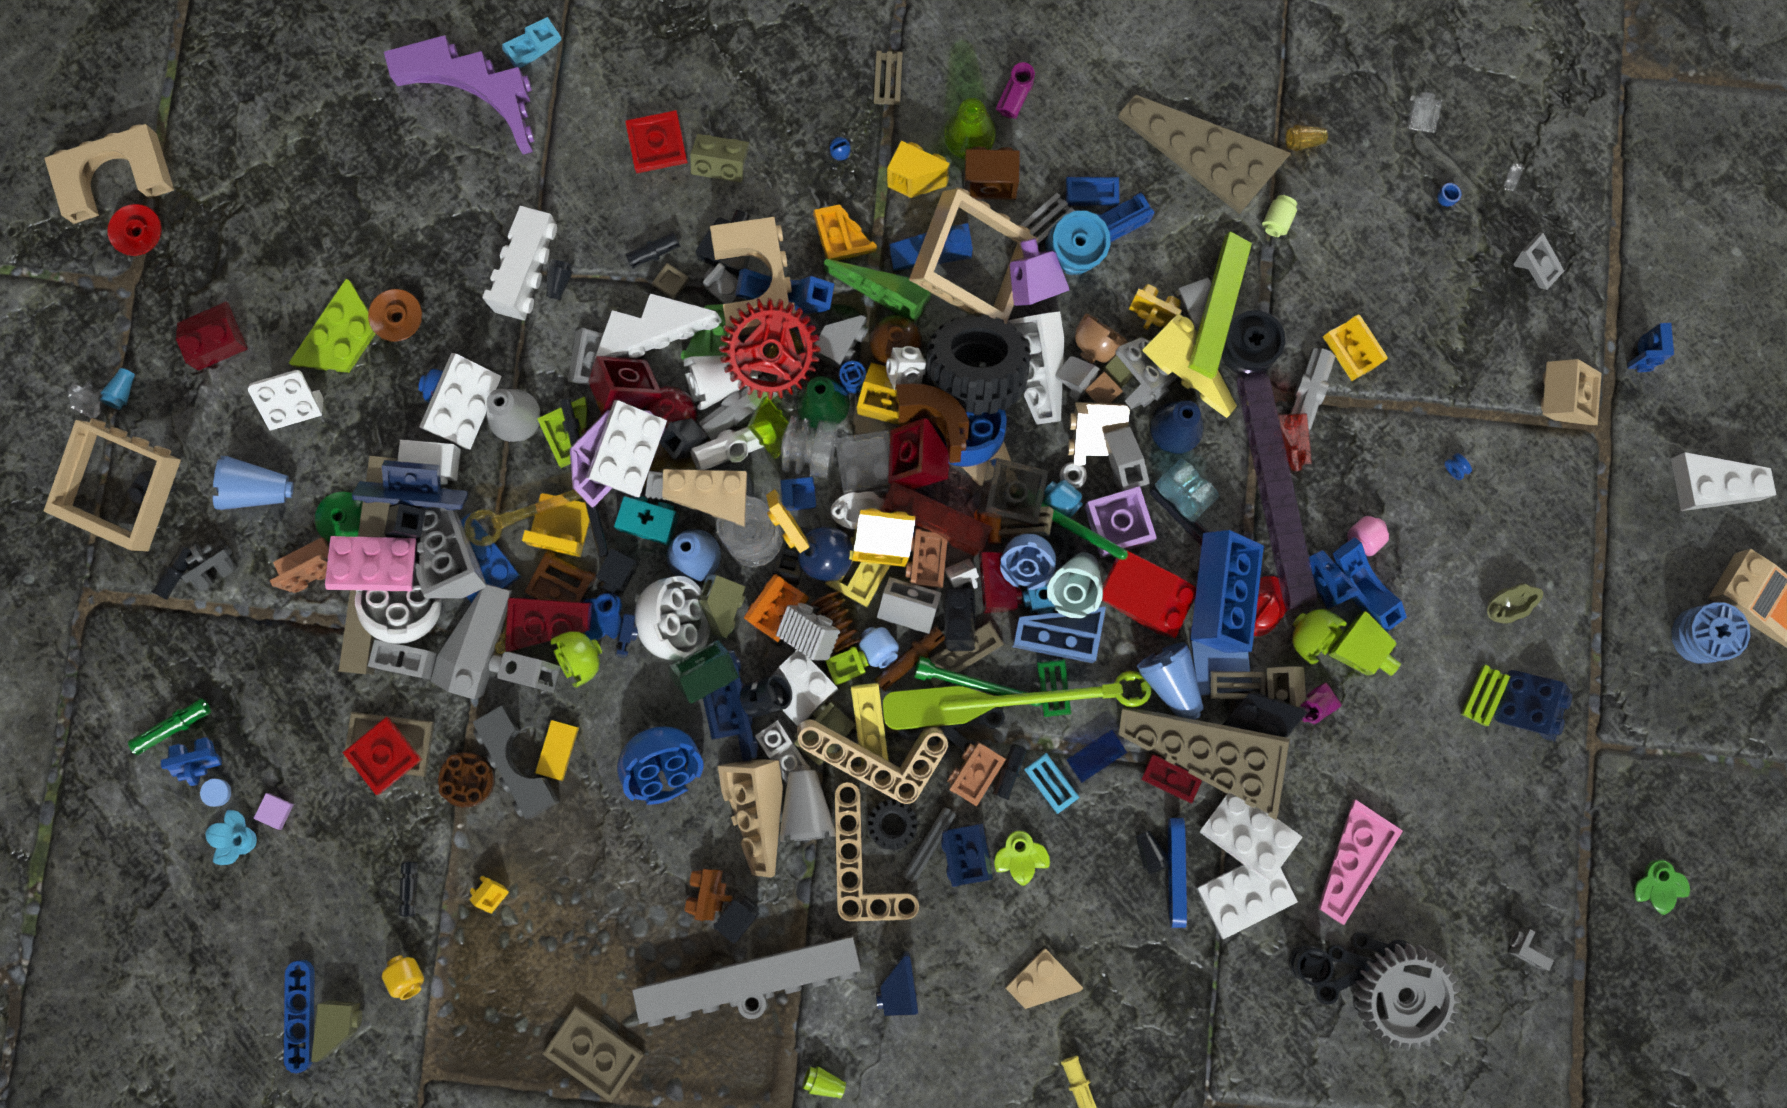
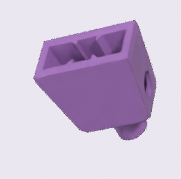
M1036 238L1020 242L1024 257L1010 263L1014 306L1031 305L1069 291V286L1054 251L1039 252Z

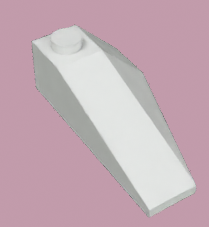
M1060 311L1008 320L1007 325L1009 323L1016 327L1017 332L1020 331L1031 350L1028 381L1024 397L1036 424L1061 421L1062 382L1056 378V373L1063 366L1064 333Z

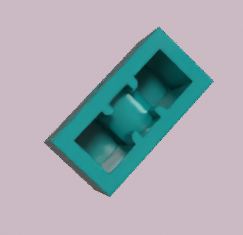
M624 496L614 527L620 532L669 546L679 518L677 512L673 511L674 507L662 502H658L657 506L647 503L648 499L642 496H632V498ZM650 513L654 519L653 521H647L645 525L642 517H648Z

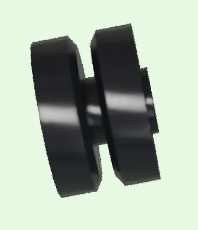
M1261 310L1246 311L1237 315L1230 323L1221 357L1225 365L1236 374L1242 376L1260 375L1266 372L1282 354L1286 343L1285 331L1281 323L1270 313Z

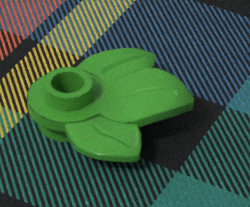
M1665 860L1651 861L1646 866L1645 876L1637 881L1634 888L1636 901L1642 902L1650 899L1653 907L1662 915L1669 913L1674 908L1677 897H1688L1690 894V886L1686 877L1681 873L1675 872L1674 867ZM1664 871L1663 875L1659 878L1660 872Z

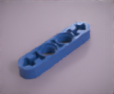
M1169 818V922L1171 928H1186L1184 818Z
M307 960L292 962L285 970L284 1065L291 1073H301L310 1068L313 1063L311 1059L314 1041L315 972L313 965ZM300 966V969L306 972V975L300 978V986L306 985V989L293 990V986L299 985V976H294V970H298ZM296 994H302L306 998V1006L302 1010H298L293 1006V998ZM296 1023H302L306 1027V1034L301 1039L296 1038L292 1032L293 1026ZM303 1042L306 1043V1046L300 1048L299 1046L294 1048L292 1047L293 1044H301ZM298 1053L300 1057L305 1058V1062L301 1063L299 1067L298 1062H293V1057L298 1055Z

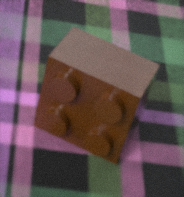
M980 146L966 149L964 189L974 199L1016 200L1019 185L1020 151L1013 150L1010 147H1001L998 150H987L985 147Z

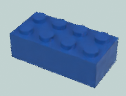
M1231 530L1203 533L1190 640L1224 653L1252 652L1264 545Z

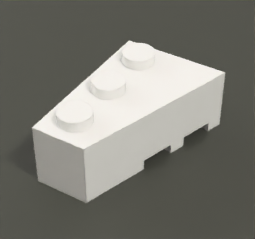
M1686 452L1671 458L1681 511L1761 501L1776 495L1771 468Z

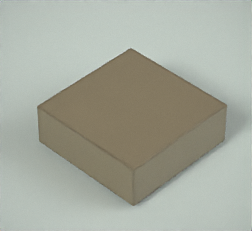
M666 263L652 282V286L675 300L689 281V277Z

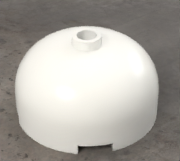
M415 563L413 591L356 590L355 607L359 621L373 637L388 643H408L427 634L436 624L440 616L442 601L441 598H425L423 596L416 575V565L419 564Z
M674 576L653 582L642 592L636 604L635 624L638 629V636L643 645L652 654L663 659L678 660L691 658L698 650L704 649L709 639L711 628L698 600L702 590L688 577ZM701 618L698 632L692 624L680 625V623L695 621Z

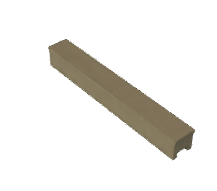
M369 456L366 482L383 483L382 464L384 460L397 461V458ZM363 502L358 537L394 538L393 536L384 535L388 510L395 505L382 502ZM350 590L339 672L374 675L375 668L368 667L374 640L379 639L369 634L360 623L355 607L356 590Z

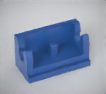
M1139 193L1132 199L1098 216L1106 223L1110 232L1111 243L1151 222L1154 211L1149 206L1144 195Z

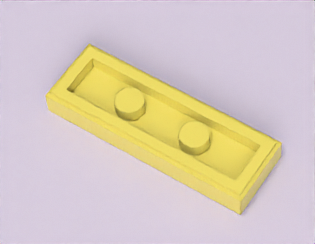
M878 683L851 686L858 745L888 761ZM860 757L862 765L865 762V759Z

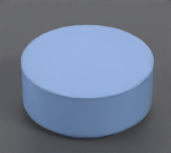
M210 779L201 787V799L208 806H222L231 797V787L223 779Z

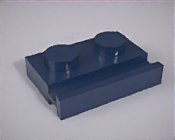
M624 614L618 639L621 650L617 649L615 654L617 657L626 658L628 651H624L625 646H629L630 641H635L637 638L638 629L634 622V615Z

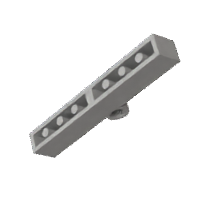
M854 935L639 986L632 991L639 1024L647 1022L648 1027L665 1023L664 1018L675 1016L676 1020L689 1018L692 1016V1011L700 1009L703 1010V1014L720 1010L719 1005L729 1002L731 1007L738 1006L739 1012L745 1018L756 1019L764 1013L768 1005V998L774 997L775 991L785 989V994L802 990L801 985L812 983L813 987L829 984V978L837 976L840 977V981L857 977L856 972L861 971V965ZM750 997L756 998L759 1002V1007L755 1009L750 1008L747 1004V999Z

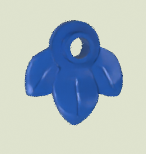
M604 593L597 599H586L583 601L592 603L590 630L585 631V635L590 640L596 639V641L603 638L605 634L615 639L620 633L623 623L619 614L622 608L620 598L613 593ZM609 603H612L611 609L607 611V605Z

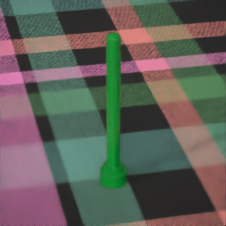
M1025 486L1019 488L1013 499V505L1018 508L1048 506L1037 500L1034 491ZM1053 509L1052 521L1120 560L1128 557V552L1122 547Z
M921 656L918 658L914 671V678L925 681L926 678L931 679L934 677L997 696L1027 693L936 667L935 663L931 662V659ZM1035 703V704H1029V705H1033V706L1038 707V706H1040L1042 703Z

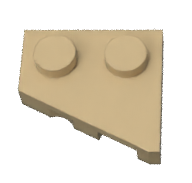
M1046 948L1005 987L1025 1009L1080 992L1083 989Z

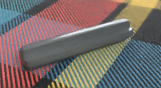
M947 807L942 808L904 871L903 877L912 883L917 881L943 837L942 831H946L955 818V812Z

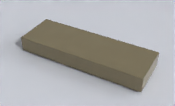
M989 621L975 630V649L973 651H948L945 648L929 659H931L932 663H935L936 667L959 673L1000 648L1004 643ZM934 677L929 679L934 688L945 682Z

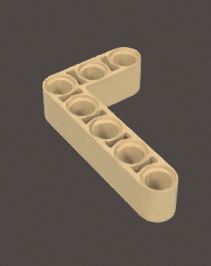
M805 720L797 728L798 743L801 748L904 804H910L919 797L948 747V741L941 728L938 726L926 727L920 733L901 767H898L814 720ZM808 730H813L817 733L813 740H806L802 736ZM938 736L941 738L940 742L935 746L927 744L930 737ZM836 743L841 746L840 751L837 753H829L827 751L828 746ZM856 757L865 759L861 766L856 767L851 764V761ZM917 760H925L927 762L922 769L913 768V764ZM880 770L889 772L888 776L881 780L875 778V774ZM904 783L913 785L912 789L908 792L903 793L899 791V787Z
M849 782L842 783L835 792L837 906L839 915L846 921L912 919L919 910L918 900L913 894H863L861 794L855 784ZM845 787H851L855 790L856 797L851 803H845L841 800L840 792ZM845 815H852L856 819V827L852 831H846L841 826V819ZM846 843H852L857 848V855L852 859H847L842 855L841 850ZM851 871L857 875L858 882L855 886L847 887L844 885L842 876L845 872ZM905 898L911 899L915 905L913 911L908 914L902 913L898 907L899 902ZM876 899L883 900L887 906L886 911L879 915L873 913L870 907L872 901ZM854 900L858 904L859 909L855 915H847L843 911V903L845 901Z

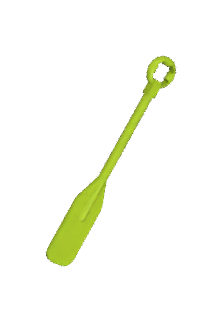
M1127 671L1120 674L1114 684H1104L1099 687L1001 696L989 695L963 686L897 691L885 696L883 700V714L885 724L889 728L901 730L963 724L995 707L1102 697V699L1116 698L1127 707H1138L1148 701L1151 695V686L1139 672ZM1137 678L1142 682V693L1145 696L1142 699L1139 697H1130L1129 700L1124 698L1120 682L1123 679L1134 681Z

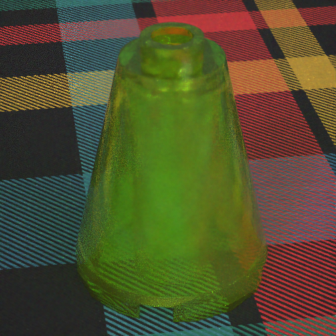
M976 98L965 99L949 117L944 127L946 146L951 153L962 159H965L966 149L980 146L990 150L995 142V125L982 101Z

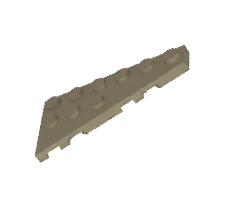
M1135 95L1118 115L1121 121L1239 214L1242 213L1291 154L1285 150Z
M1123 707L1119 729L1120 736L1147 751L1152 750L1165 757V760L1173 765L1176 763L1189 770L1188 773L1217 789L1239 797L1245 801V804L1252 808L1257 807L1268 813L1269 817L1277 821L1290 738L1133 707Z

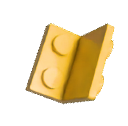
M545 493L540 494L531 531L524 530L522 541L529 546L581 557L590 523L585 503Z

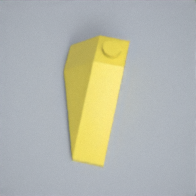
M1178 313L1142 351L1165 373L1169 375L1171 372H1174L1182 379L1181 384L1187 389L1190 387L1197 389L1204 402L1227 418L1237 405L1218 370L1216 376L1210 379L1188 368L1198 332L1194 329V324L1187 317H1182Z

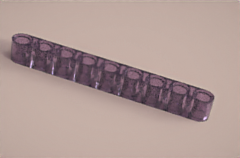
M1267 372L1238 376L1237 389L1283 602L1288 610L1313 606L1317 603V593L1270 378Z

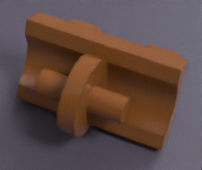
M703 869V871L691 872L690 886L699 887L700 891L698 898L688 897L685 904V912L694 915L695 920L714 921L716 911L722 912L723 901L732 902V896L725 894L726 883H721L722 870Z

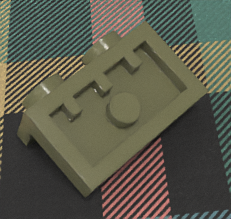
M831 702L828 706L823 703L812 715L816 718L814 721L844 737L856 726ZM808 730L802 737L806 740H813L817 733L813 730ZM796 733L794 737L797 740L794 744L818 766H821L824 760L801 748ZM839 744L829 745L827 751L832 753Z

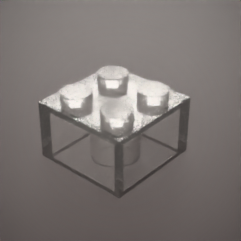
M889 430L835 438L843 495L852 492H878L897 489V485L888 483Z

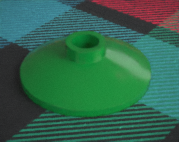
M335 492L325 497L318 505L315 513V526L321 537L330 542L331 536L358 537L363 501L353 500L352 493ZM338 512L343 514L340 521L335 520V515Z

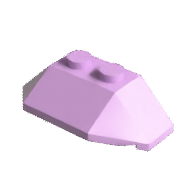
M607 410L570 448L573 489L591 507H594L612 489L586 478L610 410Z

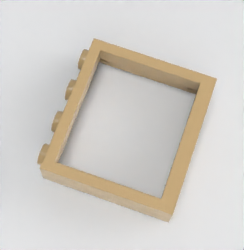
M956 188L943 191L909 280L969 315L974 314L976 317H981L982 314L989 315V318L996 319L997 317L1003 319L1004 323L1007 324L1014 306L1010 264L994 306L989 305L934 272L958 207L1017 242L1011 261L1024 257L1020 242L1036 238L1038 242V238L1030 234L1028 228L1011 222L1009 216L996 213L990 209L991 206L988 203L972 198L965 189Z
M91 418L90 422L75 420L44 512L126 549L149 551L181 459L171 456V450L160 446H154V448L148 446L149 441L135 436L132 438L127 437L128 432L115 427L108 429L105 427L106 423L94 418ZM97 435L157 461L132 532L73 506Z

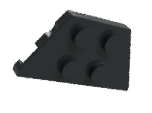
M1252 691L1222 725L1287 738L1310 710L1303 706L1297 707L1287 704L1286 701L1267 698L1263 694Z

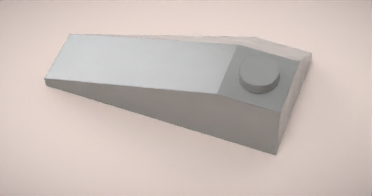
M437 507L420 508L426 510L420 543H418L417 551L420 554L419 565H416V575L423 596L425 598H464L487 587L479 563L456 510H446L445 508Z

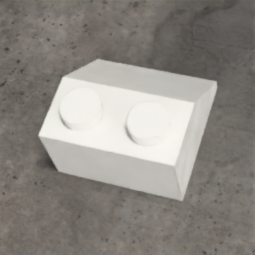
M798 650L773 673V675L779 674L784 676L791 686L792 701L790 706L783 709V711L797 726L810 718L823 703L838 691V688L810 658Z

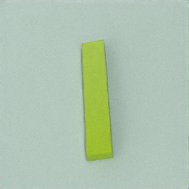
M1228 232L1223 240L1188 368L1210 379L1217 374L1252 245L1251 242L1232 232Z

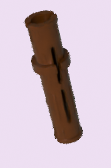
M936 625L933 626L929 634L926 633L918 641L914 640L911 643L912 646L875 677V682L886 692L887 689L917 664L920 656L928 658V654L945 639V635Z

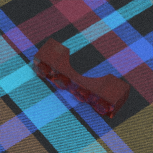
M892 482L887 488L878 509L884 513L900 511L907 513L909 516H915L914 525L940 535L951 546L973 556H977L983 551L992 526L896 482Z

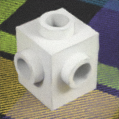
M905 346L892 349L891 358H888L886 363V370L893 389L896 390V384L922 383L923 375L926 373V359L923 358L919 348Z

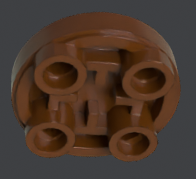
M461 752L451 755L442 765L439 772V793L455 806H477L483 803L493 791L495 785L493 767L485 757L477 753Z

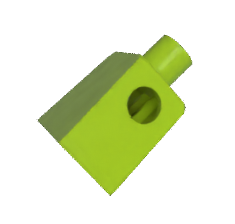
M1366 611L1356 616L1328 654L1332 658L1365 675L1375 674L1380 668L1392 676L1401 665L1399 661L1389 655L1396 646V641Z

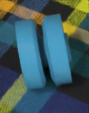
M1073 211L1062 217L1049 230L1045 241L1046 251H1054L1056 253L1063 273L1069 275L1082 274L1100 264L1107 256L1111 245L1110 232L1106 223L1098 215L1088 211ZM1076 240L1079 241V243H1080L1079 246L1076 244V242H1075Z

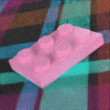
M331 536L325 579L326 590L413 591L417 547L416 538Z

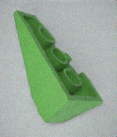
M830 259L824 261L825 272L895 314L912 319L914 323H916L931 299V292L910 281L909 277Z

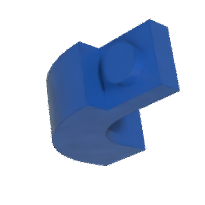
M745 268L741 269L735 296L747 300L760 297L770 287L772 277ZM813 276L801 280H790L792 293H787L788 301L794 302L795 311L801 308L803 313H819L830 309L834 283Z
M1354 537L1333 553L1336 561L1335 564L1361 593L1352 597V599L1362 612L1366 611L1386 632L1407 618L1402 601L1381 583L1371 569L1362 542Z

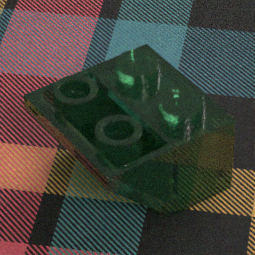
M719 640L669 666L670 678L690 704L703 699L706 695L727 686L730 682L739 678L728 650Z

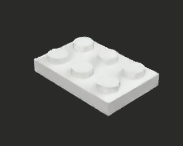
M451 353L419 427L465 449H471L487 412V398L492 391L496 390L502 376L456 353Z
M614 400L586 478L631 496L639 497L667 420L621 401Z
M1228 793L1202 827L1200 833L1270 883L1300 842L1302 836L1277 819L1276 821L1269 817L1268 813L1257 807L1252 808L1245 804L1244 800Z
M1242 864L1196 887L1222 939L1298 902L1281 868L1271 882L1268 883Z

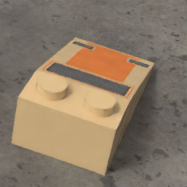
M1752 549L1735 553L1708 598L1715 603L1725 602L1735 606L1745 615L1750 625L1787 648V574L1776 564Z

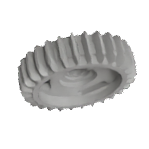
M1407 943L1405 949H1403L1400 945L1396 944L1394 953L1390 949L1385 948L1386 956L1384 957L1375 953L1377 962L1374 964L1367 961L1370 967L1369 971H1360L1365 977L1364 981H1356V984L1362 990L1354 992L1355 996L1360 999L1354 1004L1360 1010L1357 1015L1363 1021V1026L1376 1039H1379L1385 1045L1390 1044L1395 1049H1399L1401 1046L1409 1051L1412 1044L1416 1049L1420 1050L1421 1042L1430 1046V1038L1432 1037L1440 1041L1438 1033L1441 1030L1449 1033L1446 1024L1448 1022L1455 1024V1021L1451 1018L1452 1013H1460L1454 1007V1004L1462 1002L1455 995L1461 989L1455 984L1458 978L1452 973L1453 969L1441 956L1436 955L1430 949L1426 950L1420 945L1413 947ZM1419 965L1427 967L1429 970L1426 975H1421L1404 970V966ZM1403 988L1411 989V997L1407 1001H1399L1398 998L1399 992ZM1381 992L1386 1013L1381 1018H1379L1376 1008L1377 994ZM1434 1007L1429 1016L1417 1024Z

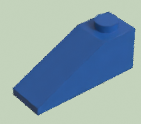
M968 223L951 226L937 264L972 259L973 247ZM927 232L889 244L894 271L914 268Z

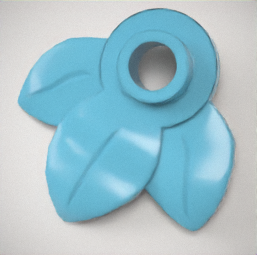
M227 810L224 823L212 824L205 832L207 842L216 848L213 862L218 865L234 863L239 855L247 854L257 843L256 834L246 827L244 816L235 810Z

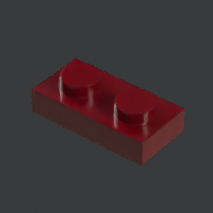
M1155 755L1150 756L1140 779L1190 804L1193 803L1202 783L1201 779L1188 773L1189 771Z

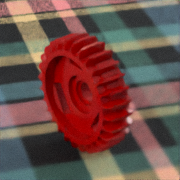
M771 298L767 299V305H763L760 299H757V307L755 308L747 302L748 311L744 312L738 308L737 311L740 317L738 319L733 316L729 317L733 326L724 325L723 327L729 333L728 336H720L721 341L727 343V345L719 347L720 352L727 353V355L720 358L722 363H729L724 367L725 373L733 371L734 373L730 376V381L734 382L739 379L737 387L740 390L747 385L748 395H751L754 389L757 390V397L760 399L763 392H767L770 400L773 397V392H777L779 397L783 398V390L785 389L792 395L793 389L791 386L795 384L799 389H802L799 380L803 378L806 381H810L806 374L807 370L811 372L816 371L814 366L811 365V362H819V358L813 355V352L821 351L818 345H813L814 342L819 341L818 335H811L816 330L815 325L806 326L810 321L809 316L800 318L803 313L801 308L792 312L794 306L791 302L788 303L786 308L783 307L782 299H779L776 305H773ZM757 318L761 323L742 342L737 338L739 333L750 321ZM798 326L804 345V352L796 354L789 329ZM767 343H775L778 346V353L774 357H766L763 354V347ZM751 369L775 374L777 379L776 381L769 382L751 378Z

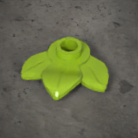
M1019 830L1009 834L1005 846L995 855L994 865L996 872L1010 870L1013 879L1020 885L1025 886L1032 879L1035 868H1048L1050 859L1043 845L1033 842L1027 832ZM1021 841L1024 842V847L1016 849L1015 844Z

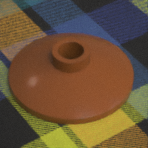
M391 289L382 292L373 300L368 311V320L370 327L380 338L393 342L402 341L411 337L418 330L422 321V309L418 300L409 292ZM397 314H401L402 319L399 322H394V317Z

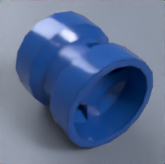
M849 361L843 364L839 372L841 385L849 393L860 392L866 377L863 365L856 361Z

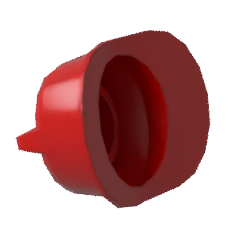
M1275 576L1260 578L1254 636H1263L1271 632L1290 606L1291 593L1283 580Z

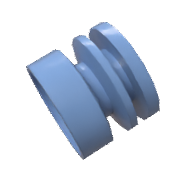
M1725 602L1697 606L1682 612L1675 619L1671 630L1672 642L1677 652L1686 660L1696 664L1713 663L1737 657L1746 649L1750 639V625L1745 615L1735 606Z

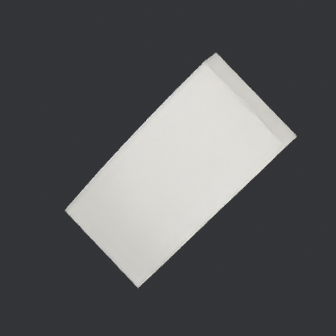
M778 720L755 735L769 759L779 760L781 776L786 783L788 781V774L794 772L795 766L807 765Z

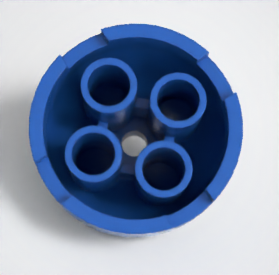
M998 409V412L994 414L984 412L982 415L966 412L969 420L966 451H961V462L949 464L971 467L991 459L999 451L1005 438L1007 422L1005 410ZM933 426V428L935 429L940 439L947 448L946 440L943 433L938 428Z
M661 726L644 730L626 743L618 758L617 773L623 791L631 801L634 799L645 800L647 805L667 802L688 791L684 785L693 781L695 777L700 778L704 764L695 742L688 734L677 728ZM660 771H663L668 785L675 789L661 791L663 785L658 775Z

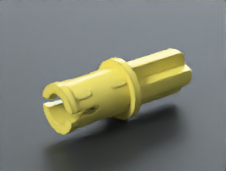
M1078 1056L1063 1060L1061 1064L1070 1083L1068 1089L1073 1091L1078 1107L1096 1108L1088 1086L1090 1081L1089 1079L1086 1080Z

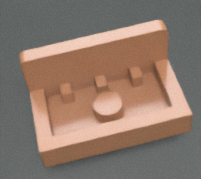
M916 528L915 535L912 536L910 551H913L912 562H907L905 578H911L910 583L914 585L942 589L948 534L921 531L922 529Z
M978 741L975 745L969 744L962 755V758L965 759L960 769L955 767L947 779V782L950 783L948 787L950 791L958 794L975 806L978 805L1006 760Z

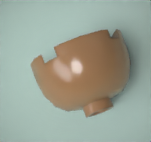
M1085 313L1075 332L1076 344L1082 350L1080 356L1092 364L1095 360L1108 363L1116 356L1115 350L1129 342L1106 324L1097 323L1098 319Z

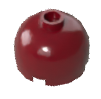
M673 386L660 388L662 393L660 398L644 407V411H650L653 415L667 420L666 429L670 422L690 418L696 422L698 417V410L693 398L686 391Z

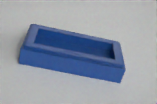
M1066 177V202L1068 206H1118L1119 177Z

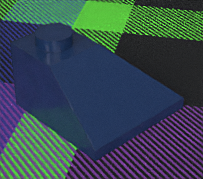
M910 951L903 952L881 983V991L876 992L878 1009H884V1016L918 1014Z

